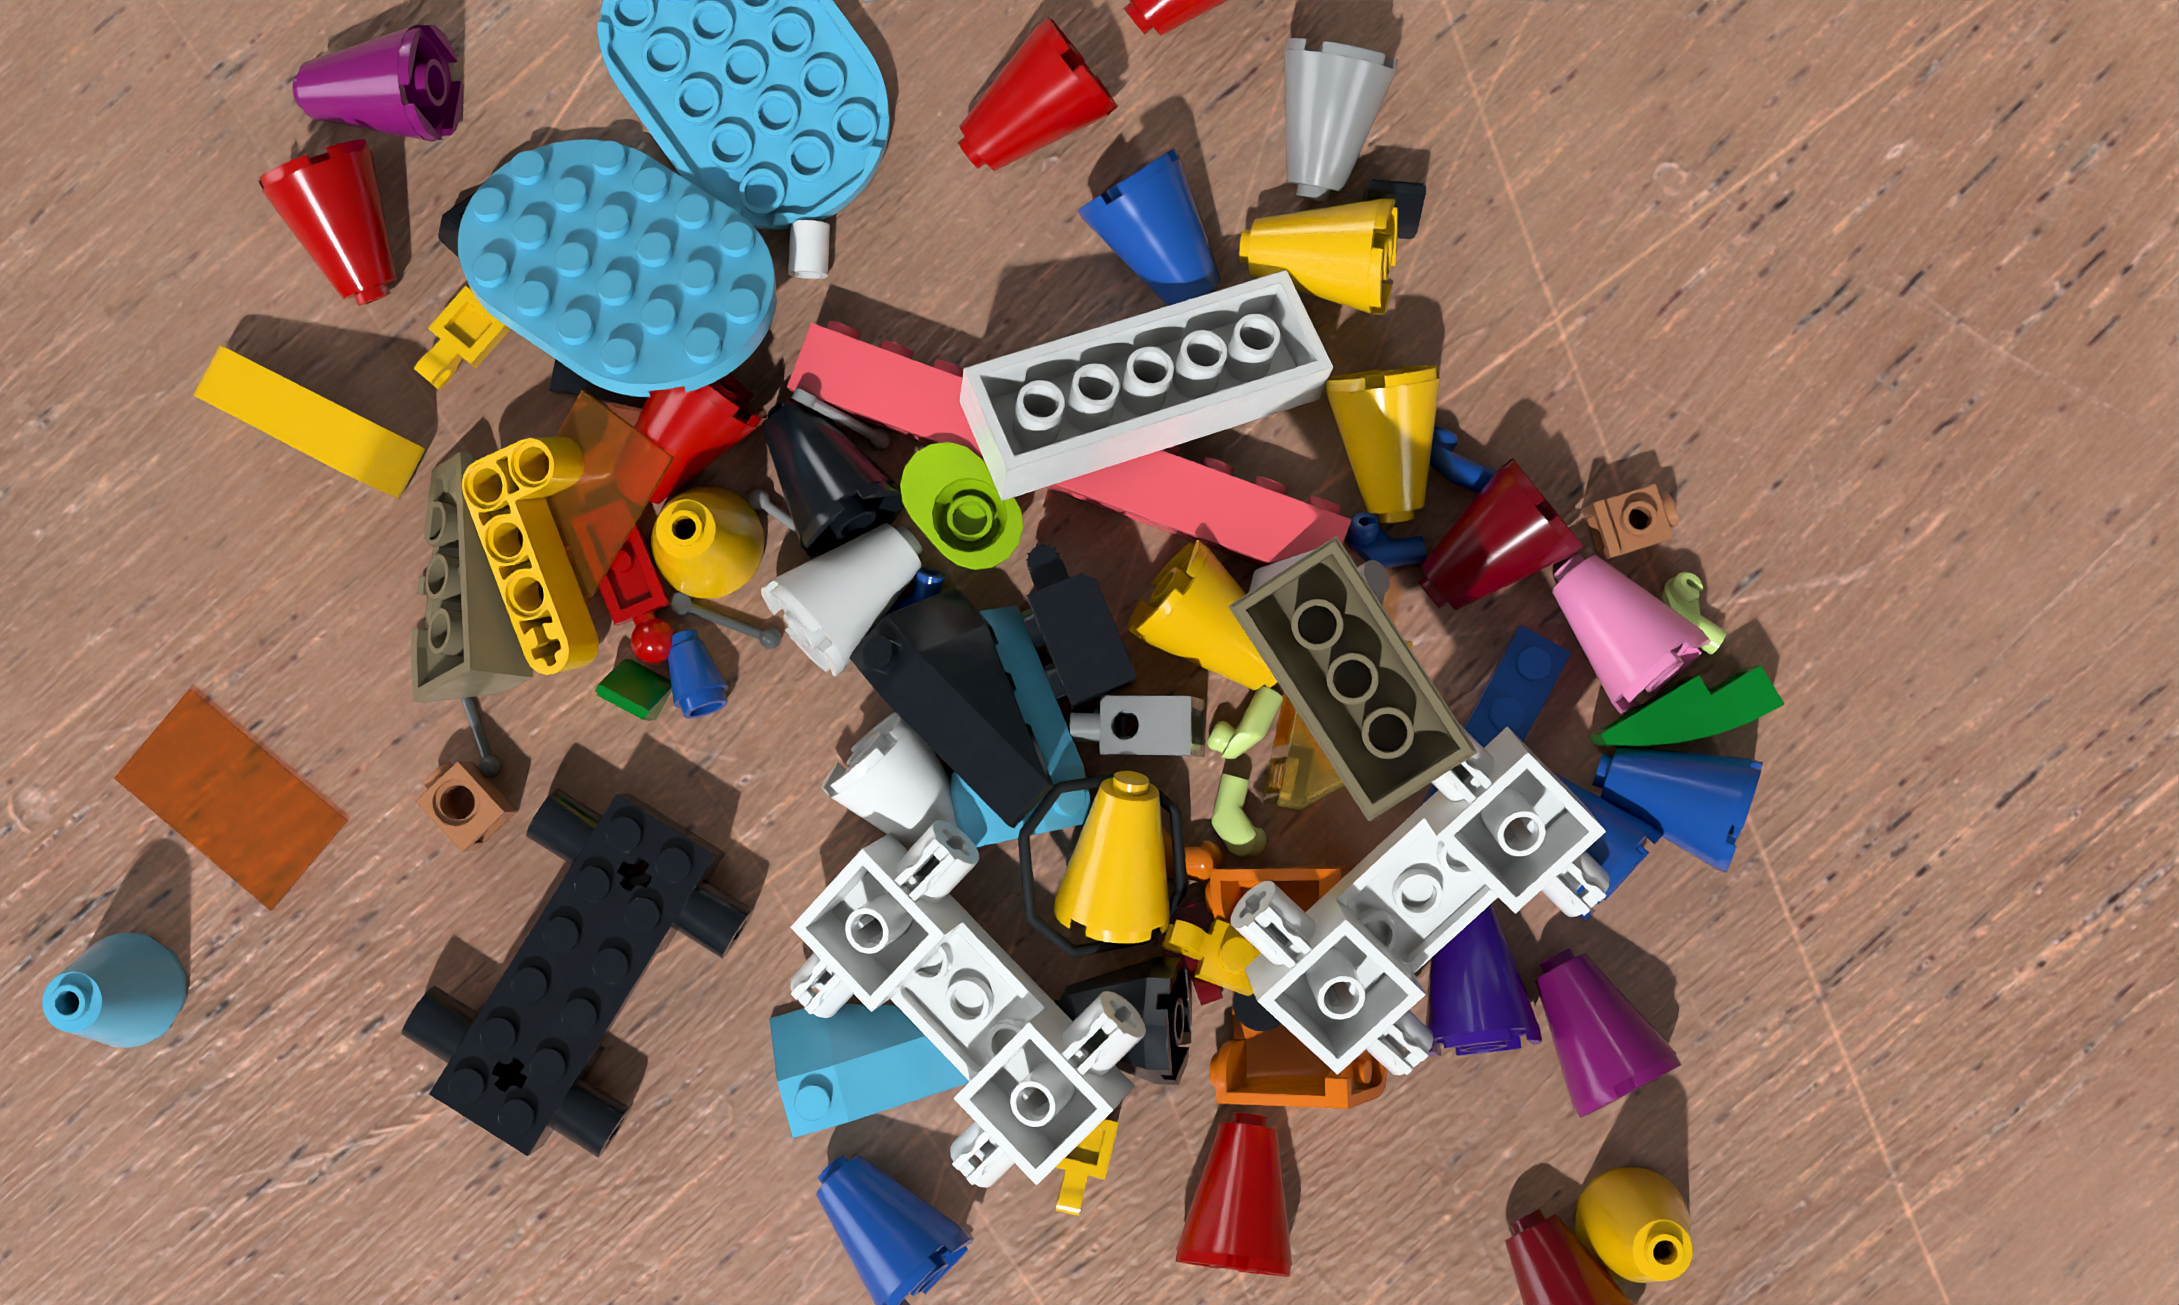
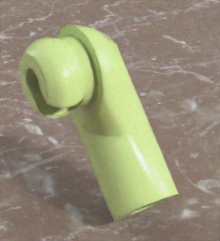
M1690 572L1679 573L1676 577L1670 578L1666 582L1662 592L1663 603L1704 631L1711 642L1709 645L1699 648L1712 655L1722 644L1727 631L1700 614L1699 592L1703 590L1700 579Z
M1260 687L1256 690L1237 727H1232L1226 721H1218L1206 741L1207 746L1212 750L1222 753L1221 758L1236 759L1266 736L1283 702L1282 696L1273 689Z
M1222 774L1211 819L1213 828L1228 851L1238 857H1256L1265 849L1267 838L1264 830L1254 827L1243 811L1250 780Z

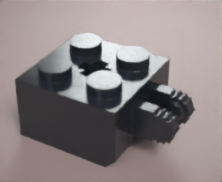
M1036 544V547L1030 553H1027L1028 559H1026L1037 591L1026 595L1031 609L1021 612V615L1035 648L1046 644L1052 657L1053 663L1044 666L1043 669L1056 700L1059 701L1068 697L1072 708H1075L1135 683L1137 679L1097 579L1083 573L1069 578L1062 559H1060V553L1056 551V547L1052 548L1051 544Z

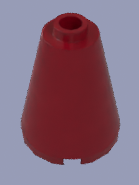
M1512 458L1504 465L1502 464L1421 564L1420 567L1426 576L1419 581V584L1438 608L1449 603L1455 610H1458L1575 555L1583 545Z
M1539 1208L1509 1224L1514 1236L1506 1239L1505 1244L1523 1305H1635L1557 1214L1545 1219Z

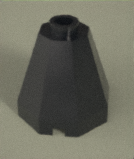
M1155 957L1067 985L1061 995V999L1054 1000L1055 1004L1074 1021L1102 992H1114L1126 999L1137 1010L1145 1023L1146 1033L1115 1066L1123 1072L1154 1084L1179 1085L1188 1063L1189 1047H1178V1045L1182 1041L1183 1032H1191L1192 1024L1189 973L1186 968H1181L1183 962L1180 957Z

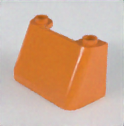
M1356 865L1210 869V880L1205 889V905L1207 911L1214 915L1215 920L1218 919L1231 924L1230 918L1239 900L1255 885L1263 881H1272L1304 912H1307ZM1233 1007V1040L1222 1044L1219 1052L1212 1056L1210 1062V1080L1216 1088L1217 1104L1349 1109L1380 1097L1383 1094L1387 1080V1069L1366 1049L1337 1075L1282 1023L1272 1030L1255 1031L1244 1026L1239 1021Z

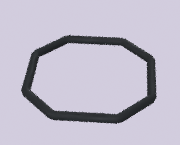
M1115 773L1058 782L1042 799L1020 829L1018 836L1025 917L1031 926L1067 955L1074 957L1148 944L1161 931L1160 927L1153 929L1151 940L1140 943L1097 941L1074 945L1036 913L1030 848L1031 834L1062 793L1100 787L1102 781L1114 777ZM1159 790L1160 806L1170 813L1176 881V890L1169 898L1171 917L1186 896L1188 888L1182 816L1178 805Z

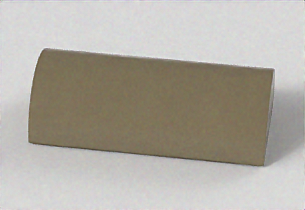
M1337 536L1229 605L1230 610L1368 822L1478 753Z

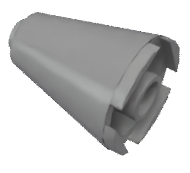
M1288 38L1284 50L1287 182L1298 185L1296 196L1329 202L1331 191L1342 193L1396 74L1398 59H1385L1386 54L1328 41H1323L1319 50L1305 47L1307 39Z

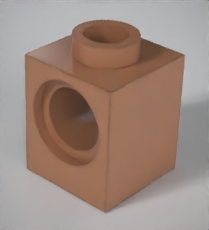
M447 761L439 766L425 779L423 785L427 790L415 801L461 852L478 850L518 812L473 762L457 761L453 765L450 761ZM463 786L472 792L475 799L473 811L466 818L460 817L453 808L454 794Z

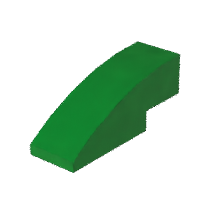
M1761 665L1745 667L1709 690L1701 677L1695 675L1681 679L1643 702L1632 711L1590 734L1589 737L1595 746L1634 747L1681 743L1717 735L1750 723L1785 705Z

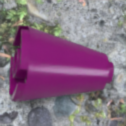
M418 24L304 62L300 66L298 74L294 77L292 85L296 103L312 119L426 141L443 140L442 136H451L456 131L462 113L463 90L462 81L451 80L448 63L458 61L446 34L435 25Z
M1569 948L1540 964L1544 974L1537 978L1535 982L1571 1103L1580 1118L1681 1066L1676 1056L1677 1053L1586 953L1575 957Z

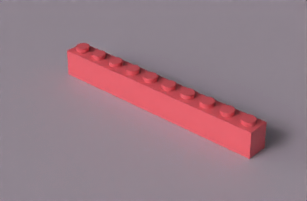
M829 321L826 328L813 323L810 324L787 385L792 394L797 387L858 420L885 428L888 431L927 445L943 442L962 445L969 448L984 461L959 402L963 368L938 359L935 360L933 367L912 360L914 354L912 350L891 341L882 340L880 347L859 340L861 332L836 321ZM1176 445L1045 487L1193 542L1199 540L1209 548L1261 567L1317 549L1335 536L1338 537L1343 545L1352 520L1339 515L1342 507L1329 500L1309 496L1308 502L1305 503L1286 496L1288 487L1274 480L1256 476L1254 483H1250L1232 476L1235 468L1219 460L1202 457L1200 464L1179 457L1181 448Z

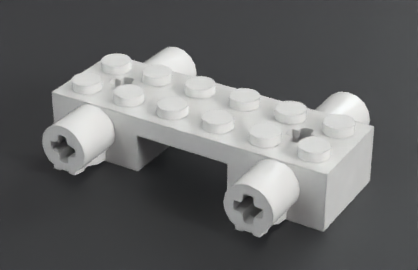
M1508 726L1485 748L1462 727L1478 753L1432 781L1431 783L1438 791L1307 912H1304L1272 881H1263L1255 885L1239 900L1230 918L1231 925L1261 952L1245 968L1256 1000L1337 1075L1365 1049L1393 1075H1402L1404 1073L1408 1075L1420 1061H1424L1429 1056L1428 1052L1433 1043V1033L1409 1011L1426 995L1414 973L1498 897L1516 914L1535 895L1542 891L1569 917H1577L1581 914L1585 916L1591 910L1590 908L1606 897L1605 893L1610 883L1609 874L1586 852V849L1600 838L1606 830L1580 799ZM1583 885L1585 889L1578 894L1577 890Z
M943 820L935 821L909 850L889 833L861 849L791 926L793 931L814 952L791 977V995L796 1000H799L810 1015L813 1013L822 1018L833 1017L853 994L871 1012L891 999L969 1081L954 1099L975 1121L952 1143L950 1147L951 1158L954 1161L952 1165L967 1177L966 1179L971 1185L976 1184L979 1187L988 1188L993 1186L1016 1163L1037 1185L1135 1087L1115 1064L1144 1037L1146 1033L1145 1023L1137 1010L1126 999L1110 991L1102 992L1072 1021L968 914L949 892L977 864L979 853L970 838L958 827ZM816 987L818 990H820L819 993L816 994L813 991V988ZM974 1154L982 1161L981 1165L973 1159L972 1156Z

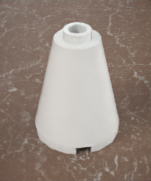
M884 523L770 580L761 588V595L773 615L777 614L781 609L784 610L785 614L783 617L788 624L785 631L798 647L822 670L827 672L831 669L832 675L837 676L851 662L849 657L852 652L883 619L922 565L918 555L922 552V547L914 535L904 526L900 525L895 529L891 525Z
M897 712L890 714L862 737L851 748L853 754L846 763L849 767L845 770L838 762L826 776L821 786V789L829 797L884 833H891L901 844L909 849L935 821L943 820L957 827L950 794V777L934 750Z

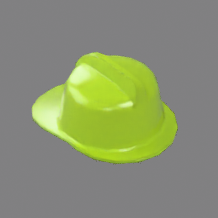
M952 442L934 443L917 451L905 465L900 482L902 503L911 519L946 558L957 566L979 570L993 568L1011 556L1020 543L1024 527L1021 508L1014 497L1001 501L987 465L978 455L969 448Z

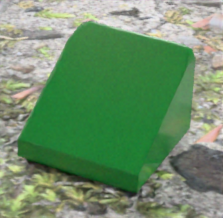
M625 659L598 684L595 692H597V696L642 720L652 721L656 720L672 692V686L669 679L631 659Z

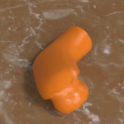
M1163 828L1167 877L1175 879L1172 838ZM1204 841L1197 847L1184 846L1187 880L1202 882L1210 879V869H1218L1223 863L1222 851L1213 842Z

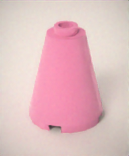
M1578 554L1568 560L1554 574L1555 579L1559 583L1554 587L1552 593L1612 705L1622 715L1641 705L1635 697L1644 689L1648 693L1656 694L1702 653L1698 649L1699 647L1709 645L1711 642L1702 629L1597 555H1593L1585 560L1581 554Z

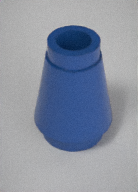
M691 629L673 634L672 647L668 655V665L674 706L681 708L684 717L688 719L706 716L725 707L728 704L725 692L728 691L729 686L703 641L700 640L697 630Z

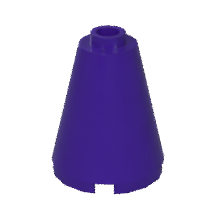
M1489 905L1432 957L1425 1026L1433 1033V1043L1428 1052L1429 1056H1441L1440 1045H1444V1048L1455 1047L1456 1056L1520 1049L1522 1048L1520 1040L1522 1036H1527V1040L1532 1045L1542 1042L1539 1024L1493 905Z

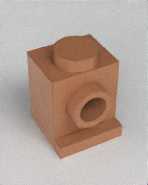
M1656 484L1609 499H1603L1581 509L1595 553L1604 561L1673 539L1671 527L1677 526L1679 523L1677 509L1669 493L1660 495ZM1633 509L1640 510L1646 525L1642 530L1634 528L1629 522V514Z

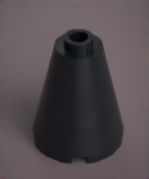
M792 398L780 401L769 410L767 414L768 419L763 426V433L800 545L810 559H814L884 523L890 525L894 522L904 508L900 486L827 416Z

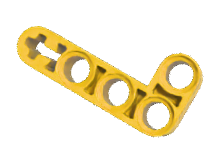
M222 345L218 346L193 393L195 397L314 459L398 499L401 498L426 450L410 440Z
M562 436L520 440L473 462L467 467L462 479L464 498L525 659L531 668L545 675L586 667L595 659L599 647L597 632L546 497L571 487L578 482L583 474L585 462L581 449L573 440ZM545 454L547 455L550 464L548 473L544 467ZM499 476L502 480L503 485L502 493L500 492L498 486ZM519 529L523 536V546L520 545L518 539ZM539 583L541 584L544 592L543 601L539 596Z

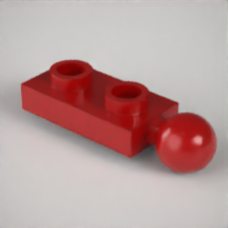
M623 498L572 519L614 625L621 626L630 621L634 622L635 628L631 634L630 642L634 654L640 660L651 664L667 660L670 648L672 647V635L675 634V631L666 621L658 619L655 611L671 605V602L630 501Z

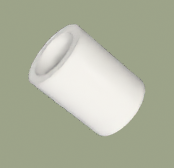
M797 220L790 226L788 275L802 279H823L828 277L829 224L814 220Z

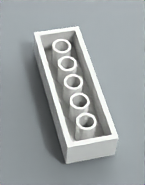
M1287 270L966 367L963 371L959 402L1001 501L1319 400L1333 365Z

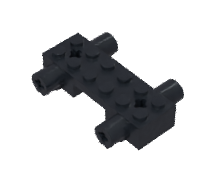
M557 788L546 798L536 812L527 829L526 836L572 866L480 1013L434 985L423 995L410 1013L402 1029V1035L448 1063L429 1095L524 1155L529 1156L543 1147L555 1130L599 1158L616 1137L627 1119L631 1108L585 1079L605 1049L601 1046V1043L657 953L667 949L677 931L723 959L737 942L750 921L754 910L708 882L725 856V852L632 794H616L602 816ZM646 861L649 867L645 872L652 875L650 883L632 885L630 880L634 874L627 871L631 870L633 864ZM516 1060H520L524 1064V1068L520 1073L527 1076V1079L519 1082L512 1077V1071L510 1070V1063Z

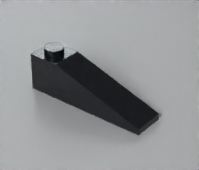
M955 587L887 614L856 647L849 659L877 693L1009 827L1015 828L1054 787L1031 725L1025 723L1013 693L1017 690L1011 674L1004 670L995 647L999 643L993 627L961 590Z

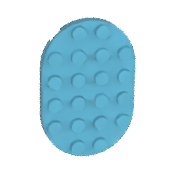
M603 0L600 22L597 21V34L603 61L614 83L681 177L734 209L755 228L789 230L790 226L797 220L823 221L853 202L873 179L885 154L889 138L890 106L888 94L874 57L833 0Z
M569 140L518 153L510 162L500 167L479 187L472 196L461 219L458 232L459 260L468 284L479 303L501 323L589 382L612 392L637 397H650V391L666 390L684 386L685 391L690 392L707 386L728 375L750 357L766 336L776 311L777 297L774 266L768 247L756 228L734 209L650 156L615 141Z

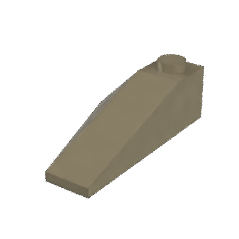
M458 452L433 469L431 474L424 538L427 544L433 546V554L426 576H419L417 594L426 595L427 604L424 629L413 628L412 634L413 702L426 703L500 694L533 678V668L530 667L525 659L463 495V474L467 467L474 462L471 453Z

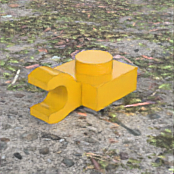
M465 286L428 327L440 340L418 361L414 369L440 391L454 376L462 359L476 369L511 329L488 313L476 299L473 292Z
M1216 919L1211 922L1208 933L1193 924L1181 920H1175L1174 925L1169 924L1161 947L1199 960L1194 977L1246 996L1254 994L1245 968L1261 952L1231 924Z
M1105 1118L1056 1166V1168L1065 1170L1057 1199L1056 1211L1079 1216L1088 1176L1105 1180L1119 1124L1118 1120Z

